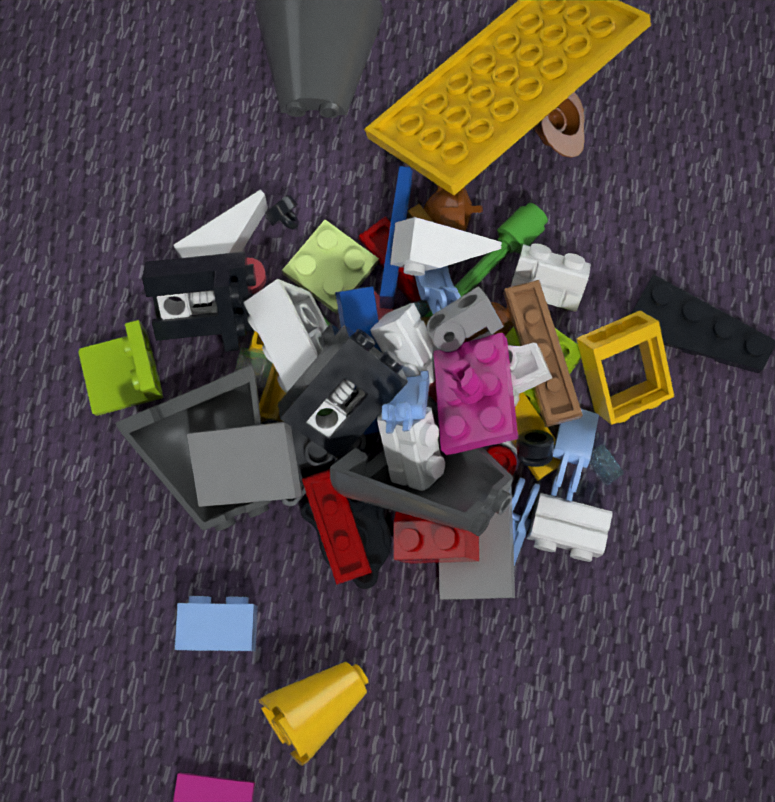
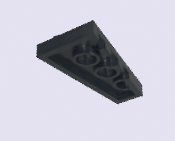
M654 274L631 312L633 314L637 311H642L658 320L665 346L680 349L683 353L712 358L715 362L759 374L764 369L775 348V340Z

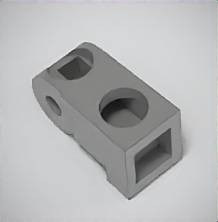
M479 286L436 312L427 323V331L435 346L444 352L457 350L465 338L472 336L485 327L490 334L504 327L490 300Z

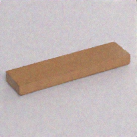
M536 280L505 288L503 294L519 345L537 343L552 375V379L533 387L545 428L580 419L583 414L540 281Z

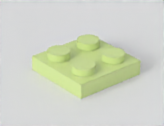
M324 220L282 269L283 275L302 289L310 291L314 298L337 314L338 306L335 292L358 289L378 265L379 258L327 220Z

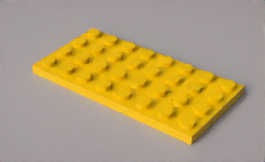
M518 0L364 129L369 140L455 196L651 26L650 14L619 0Z

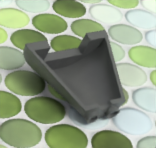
M256 0V17L281 113H287L293 117H302L306 114V111L317 110L325 118L347 115L383 20L384 12L381 1Z
M253 365L115 423L121 434L203 531L214 527L216 532L237 523L234 518L237 515L247 512L249 518H252L270 509L268 504L271 501L199 507L187 434L262 424L256 374Z
M428 396L427 407L432 408L434 423L439 429L438 405L434 399ZM440 431L438 444L440 454L445 460L444 473L428 489L423 491L411 488L408 484L404 486L391 482L384 450L367 463V454L355 447L330 467L332 486L344 497L465 530L476 536L483 534L495 513L502 515L507 510L513 497L508 493L513 476L483 447L446 455L441 451Z

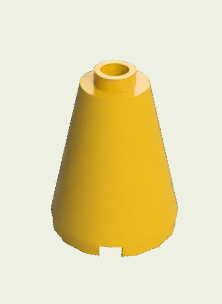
M343 662L268 693L259 699V703L264 706L261 709L282 744L286 743L288 746L291 744L294 746L295 750L290 755L299 765L303 766L315 755L367 694L365 685L368 683V678L359 665L354 664L351 666L348 662Z

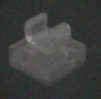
M241 347L235 372L253 365L257 388L264 390L273 363L267 359L263 351Z

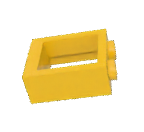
M637 311L576 338L594 411L609 424L625 422L631 416L646 409L656 408L662 402L675 397L660 324L653 317L642 311ZM639 344L647 380L610 396L601 360Z

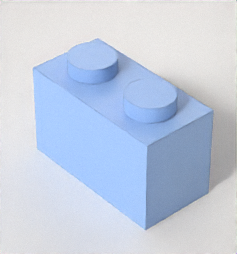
M189 596L188 603L177 604L175 650L256 651L258 606L248 604L249 597H226V604H211V597Z

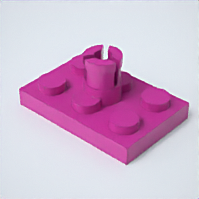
M498 333L462 343L457 350L451 352L433 351L441 451L446 455H451L518 439L508 342L504 334Z

